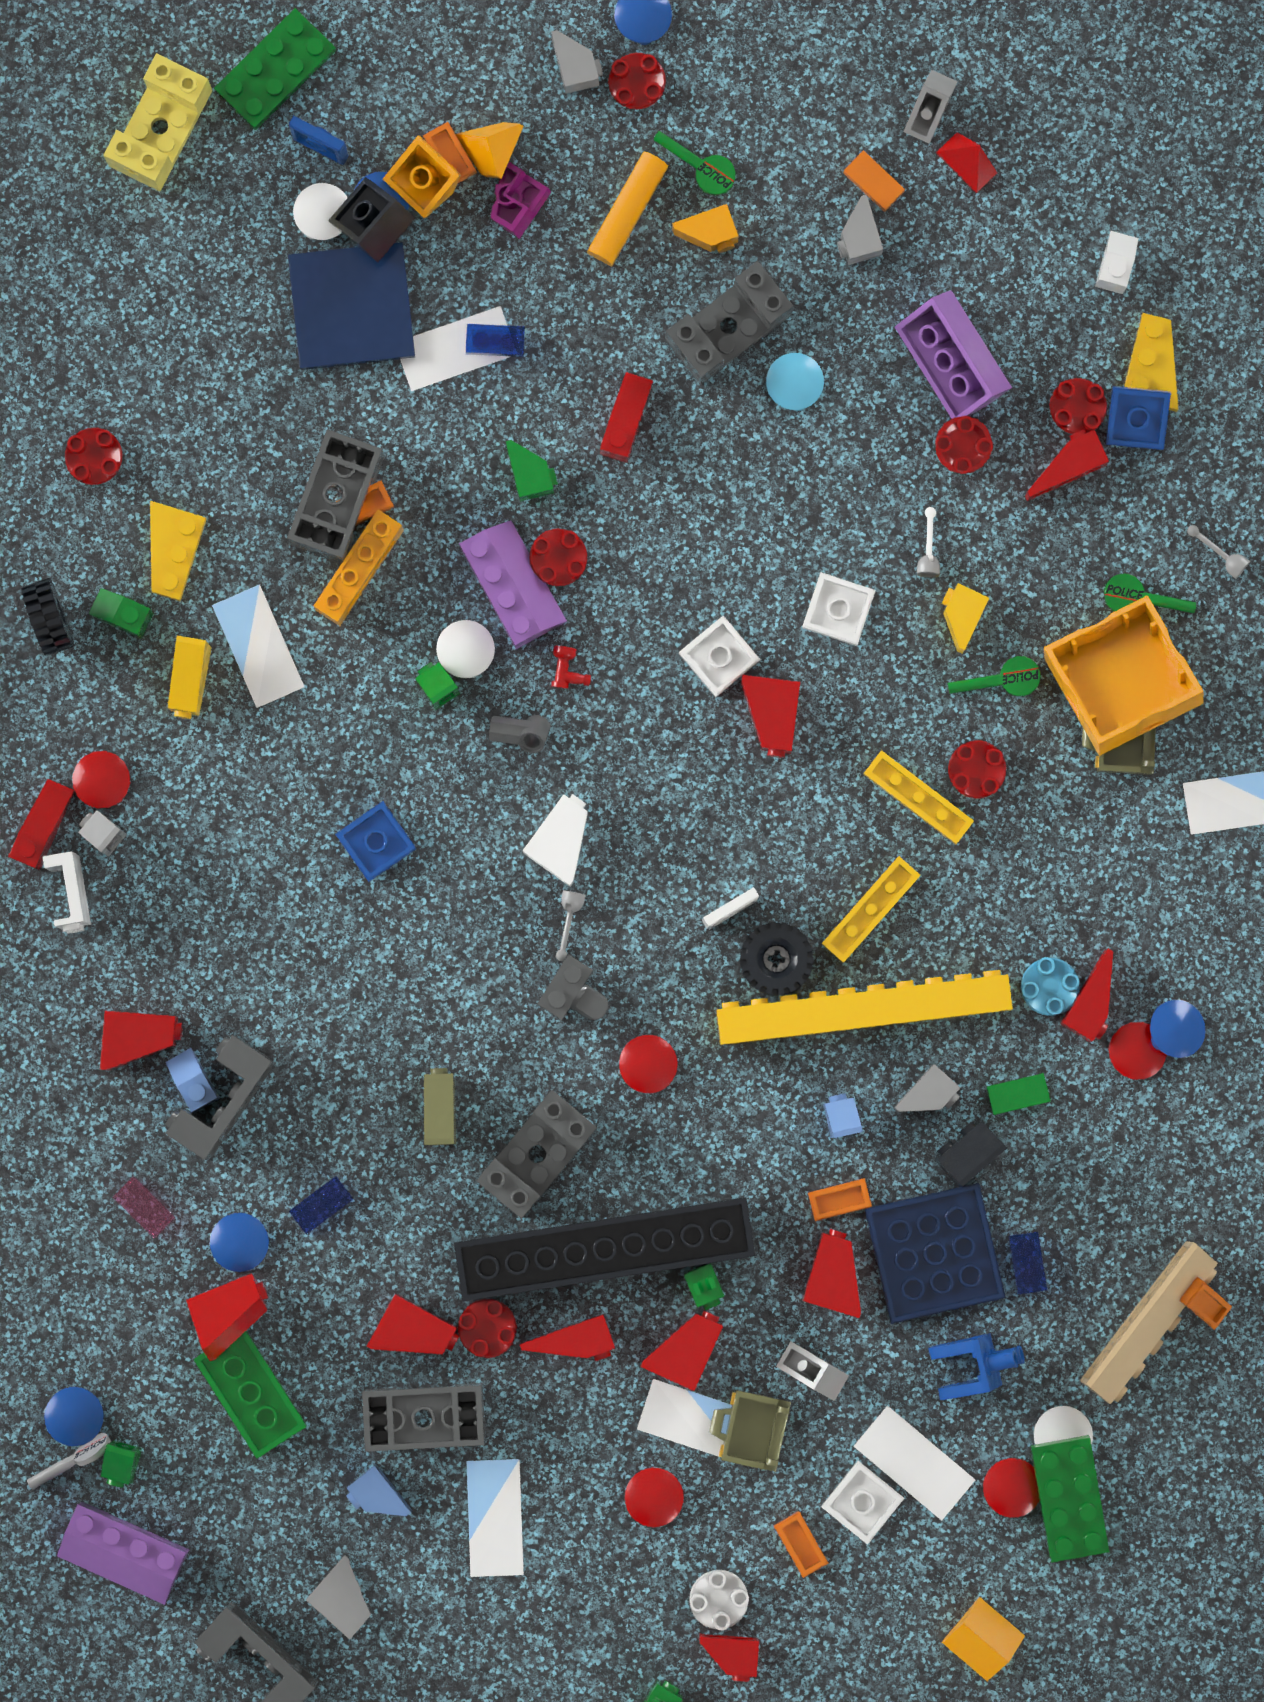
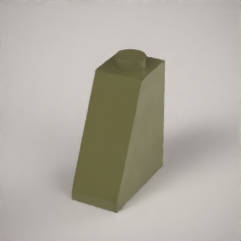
M448 1068L430 1069V1074H424V1145L456 1144L454 1074H448Z

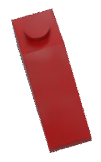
M628 372L625 373L601 443L600 455L628 463L653 380Z
M1086 429L1070 436L1071 441H1068L1025 495L1027 501L1099 470L1108 464L1109 460L1095 430L1087 433Z
M47 779L24 821L8 857L40 870L44 863L43 856L48 854L75 790Z
M1109 948L1104 950L1079 991L1073 1006L1067 1011L1060 1022L1062 1026L1088 1042H1093L1095 1038L1100 1040L1108 1028V1024L1104 1022L1108 1018L1113 963V951Z
M604 1314L520 1343L521 1350L580 1358L594 1357L595 1361L611 1356L610 1350L615 1349Z

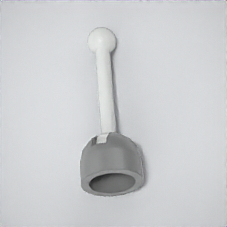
M928 507L925 510V516L927 517L926 555L918 561L917 575L932 578L940 576V563L932 555L933 518L936 516V510L933 507Z

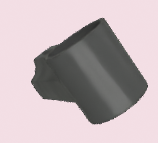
M532 715L527 720L493 716L490 724L489 740L520 745L526 752L538 753L544 748L551 726L549 721L540 715Z

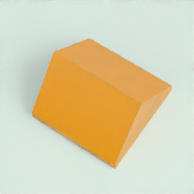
M418 135L384 176L383 180L423 218H426L454 193L461 174Z
M979 1597L944 1638L942 1643L988 1681L1009 1663L1025 1635Z

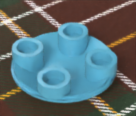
M789 353L776 359L770 366L766 377V389L773 401L785 409L802 411L814 404L820 397L824 386V377L820 366L814 359L801 353Z
M1044 957L1032 963L1024 972L1021 980V993L1024 1001L1033 1011L1046 1016L1059 1015L1073 1006L1079 994V978L1074 969L1065 961Z

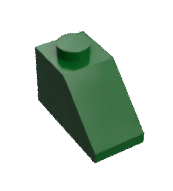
M512 440L506 441L520 502L554 494L553 485L558 484L554 467L548 469L546 460Z
M103 588L100 589L89 612V615L142 639L154 614L150 608Z
M430 662L418 670L419 676L415 679L435 710L460 695L458 687L440 662L436 665Z
M116 1440L108 1443L104 1453L100 1477L107 1478V1484L123 1488L124 1484H131L142 1448Z

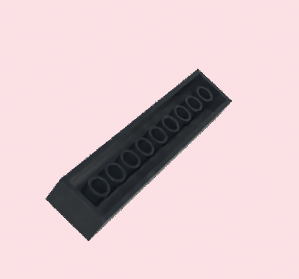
M746 1197L454 1242L462 1301L755 1256Z

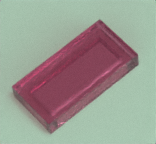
M135 1176L113 1196L153 1238H156L176 1218Z

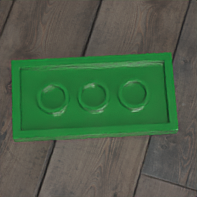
M294 8L214 87V90L256 131L337 51L336 47Z
M247 1330L215 1360L209 1361L204 1352L193 1359L256 1459L307 1427V1424Z
M1085 1435L1030 1445L1051 1563L1110 1552L1090 1436Z

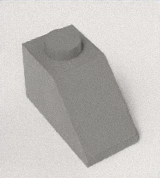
M558 30L551 31L565 94L599 86V77L603 76L600 60H594L592 51Z
M931 70L923 84L903 132L930 144L958 81Z
M867 195L860 197L842 230L841 241L837 242L841 258L846 257L848 265L882 256L883 246Z
M98 810L94 814L89 812L79 824L82 828L78 833L108 857L127 836L123 830Z
M933 1064L896 1104L894 1109L897 1112L941 1110L944 1106L949 1109L959 1099L960 1096L957 1094V1091L960 1087Z
M790 1341L776 1366L833 1401L836 1400L849 1377L848 1374Z

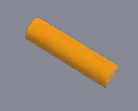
M642 153L588 248L587 254L611 267L613 266L668 169V165L663 160L651 153Z

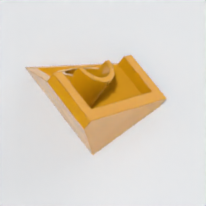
M502 122L457 133L456 136L481 175L502 179L524 126L519 123Z

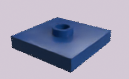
M293 115L289 122V127L294 141L341 165L345 164L348 152L344 141L332 136L325 129L318 126L315 127Z
M1112 386L1106 445L1164 450L1171 392Z
M384 801L335 834L368 882H371L417 849Z

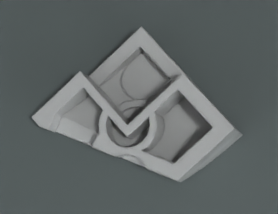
M346 1555L342 1557L306 1599L308 1603L348 1639L353 1637L371 1615L361 1593L358 1580H356L350 1560Z

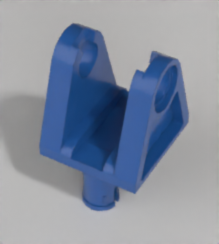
M991 1333L928 1348L931 1360L972 1353L973 1358H977L980 1374L977 1375V1379L938 1388L940 1400L991 1392L1002 1385L1000 1370L1017 1368L1018 1364L1025 1363L1023 1349L1020 1345L996 1351L993 1346Z

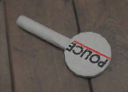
M105 1433L97 1434L93 1440L79 1446L73 1455L27 1479L29 1487L33 1490L62 1474L75 1464L84 1466L98 1460L104 1454L106 1445L111 1442L109 1436Z

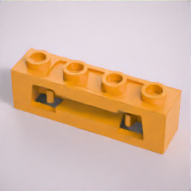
M377 510L313 605L315 610L341 626L403 533V526L382 511Z

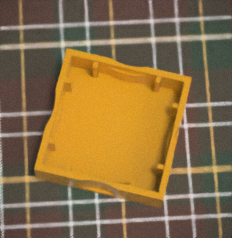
M1148 595L1111 613L1101 622L1079 629L1044 647L1045 662L1099 756L1203 704V689L1184 657L1172 644L1168 630Z

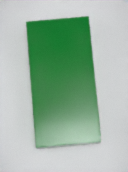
M1044 1073L986 1087L993 1115L1051 1102Z

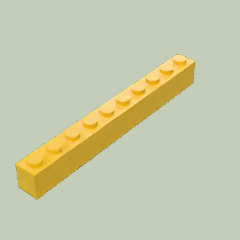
M1000 970L985 971L982 978L972 979L971 973L954 975L955 981L943 982L942 977L925 979L924 985L914 986L913 980L896 982V988L885 989L884 984L867 986L866 992L856 993L855 987L838 989V995L827 996L826 991L809 993V998L799 1000L797 994L780 996V1002L769 1003L768 998L752 999L751 1005L741 1007L739 1006V1001L721 1003L722 1009L716 1010L720 1045L1009 1011L1013 1009L1008 974L1001 975Z

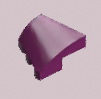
M508 162L502 179H499V184H496L495 187L496 201L492 206L490 218L510 234L520 239L551 194V190L528 176L522 169Z

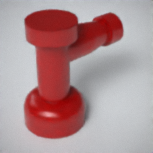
M554 646L553 655L558 658L555 681H552L551 687L568 689L569 683L583 684V686L590 685L591 675H582L568 671L569 660L576 657L577 649Z

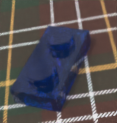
M467 324L466 355L524 357L525 326Z
M335 1176L289 1212L307 1235L354 1200V1198L340 1179Z
M1030 1232L1008 1236L1017 1294L1046 1291L1047 1285L1039 1233Z

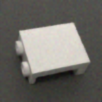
M72 851L43 856L45 869L51 872L63 871L70 917L54 920L55 927L63 929V932H67V934L84 931V926L91 925L80 856Z

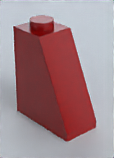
M742 675L741 686L761 750L768 751L767 756L785 758V753L791 754L800 682Z
M105 1011L100 1070H112L175 1047L176 1040H181L182 1023H178V1017Z
M830 1229L829 1234H821L802 1301L860 1318L861 1308L852 1242L845 1240L846 1233Z
M252 1273L186 1300L201 1348L209 1361H213L268 1311L264 1299L269 1298L263 1282L258 1283Z
M396 1293L366 1347L374 1350L444 1354L446 1349L453 1350L460 1336L455 1333L458 1328L457 1326Z
M703 1311L702 1315L695 1313L644 1358L640 1367L695 1391L723 1328V1325L718 1323L720 1317L707 1311Z

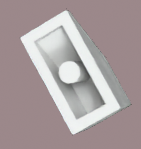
M1110 231L1095 287L1120 294L1124 293L1132 271L1139 238Z

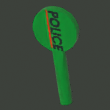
M658 131L653 139L655 142L696 169V181L704 193L719 196L727 193L733 187L736 172L733 164L727 158L720 155H711L702 160L661 131Z
M1130 574L1113 576L1104 588V600L1107 606L1114 612L1147 595L1154 606L1194 613L1196 609V602L1144 592L1142 583Z
M1016 656L1010 658L1003 665L1000 674L947 683L949 694L1002 685L1009 694L1024 697L1031 694L1038 687L1040 670L1032 659L1025 656Z

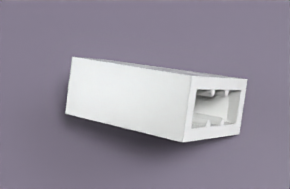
M573 794L570 798L566 795L561 797L523 849V853L569 887L574 883L588 811L584 809L586 803Z

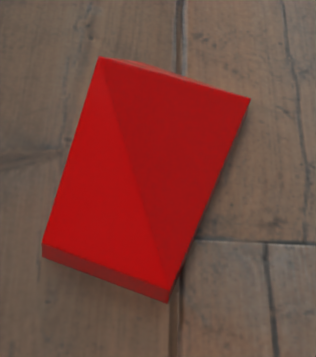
M958 132L936 152L976 194L997 174L981 146Z

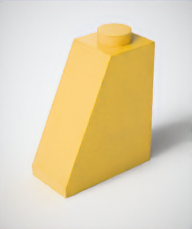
M177 635L168 700V709L174 711L175 717L191 719L192 715H200L212 649L206 640Z

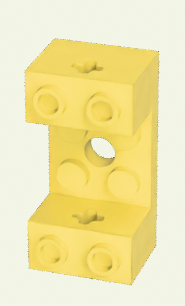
M156 53L143 78L147 86L145 93L124 133L116 130L103 156L109 167L161 191L212 93V88L208 78ZM158 120H164L168 123V129L163 134H156L152 131L153 124Z

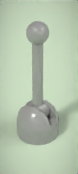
M1191 525L1188 527L1187 532L1191 537L1196 536L1226 560V570L1233 578L1237 579L1251 562L1240 554L1229 556L1202 535L1197 526Z
M566 890L562 892L561 904L567 911L560 950L556 953V958L559 961H564L567 957L566 946L574 912L579 911L583 907L585 894Z

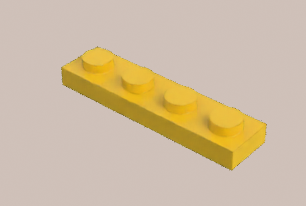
M882 750L863 773V775L955 845L974 822L973 819Z
M898 856L821 944L844 963L920 877V874Z

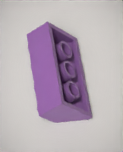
M952 290L932 297L895 326V329L951 419L954 417L971 416L1012 388Z
M511 520L485 529L459 543L461 551L515 649L567 622L547 584L541 581L533 572L530 565V554Z
M82 1501L77 1504L68 1524L57 1557L165 1605L189 1549Z

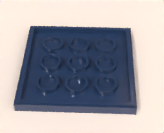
M403 242L394 243L378 262L359 247L288 255L300 370L415 358Z
M979 1183L864 1209L891 1324L1006 1298Z

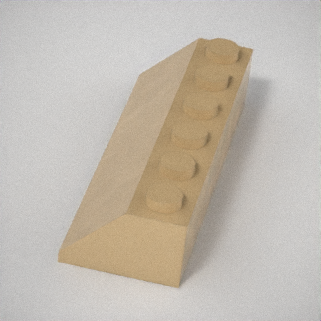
M1185 1241L1079 1381L1107 1403L1111 1404L1114 1400L1119 1402L1128 1390L1125 1385L1130 1378L1136 1379L1144 1370L1146 1365L1143 1361L1149 1353L1155 1355L1162 1346L1163 1341L1161 1338L1167 1330L1172 1332L1181 1321V1317L1178 1315L1185 1305L1179 1301L1196 1277L1208 1285L1217 1273L1214 1268L1218 1263L1196 1243Z

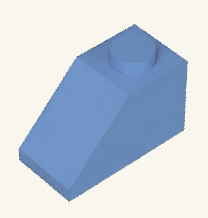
M192 1048L165 1062L191 1113H196L220 1099Z
M846 1093L830 1096V1103L823 1104L830 1137L837 1138L863 1132L854 1098L847 1099Z
M377 1464L347 1487L350 1493L346 1496L356 1509L362 1507L365 1512L407 1516L412 1512L410 1506Z

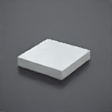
M820 572L802 628L857 646L876 590Z
M724 616L719 618L679 652V655L715 697L719 696L761 660Z
M753 887L703 917L702 922L710 930L757 902L759 895Z
M857 1461L821 1507L868 1545L904 1500V1497L860 1461Z

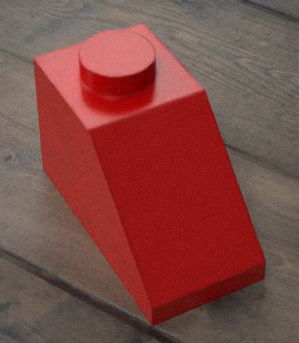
M699 1633V1643L727 1675H732V1680L748 1682L750 1677H757L758 1638Z

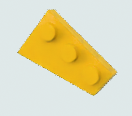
M1143 313L1124 387L1170 391L1169 410L1177 412L1179 409L1171 320Z
M150 501L152 593L181 602L207 520L206 517Z

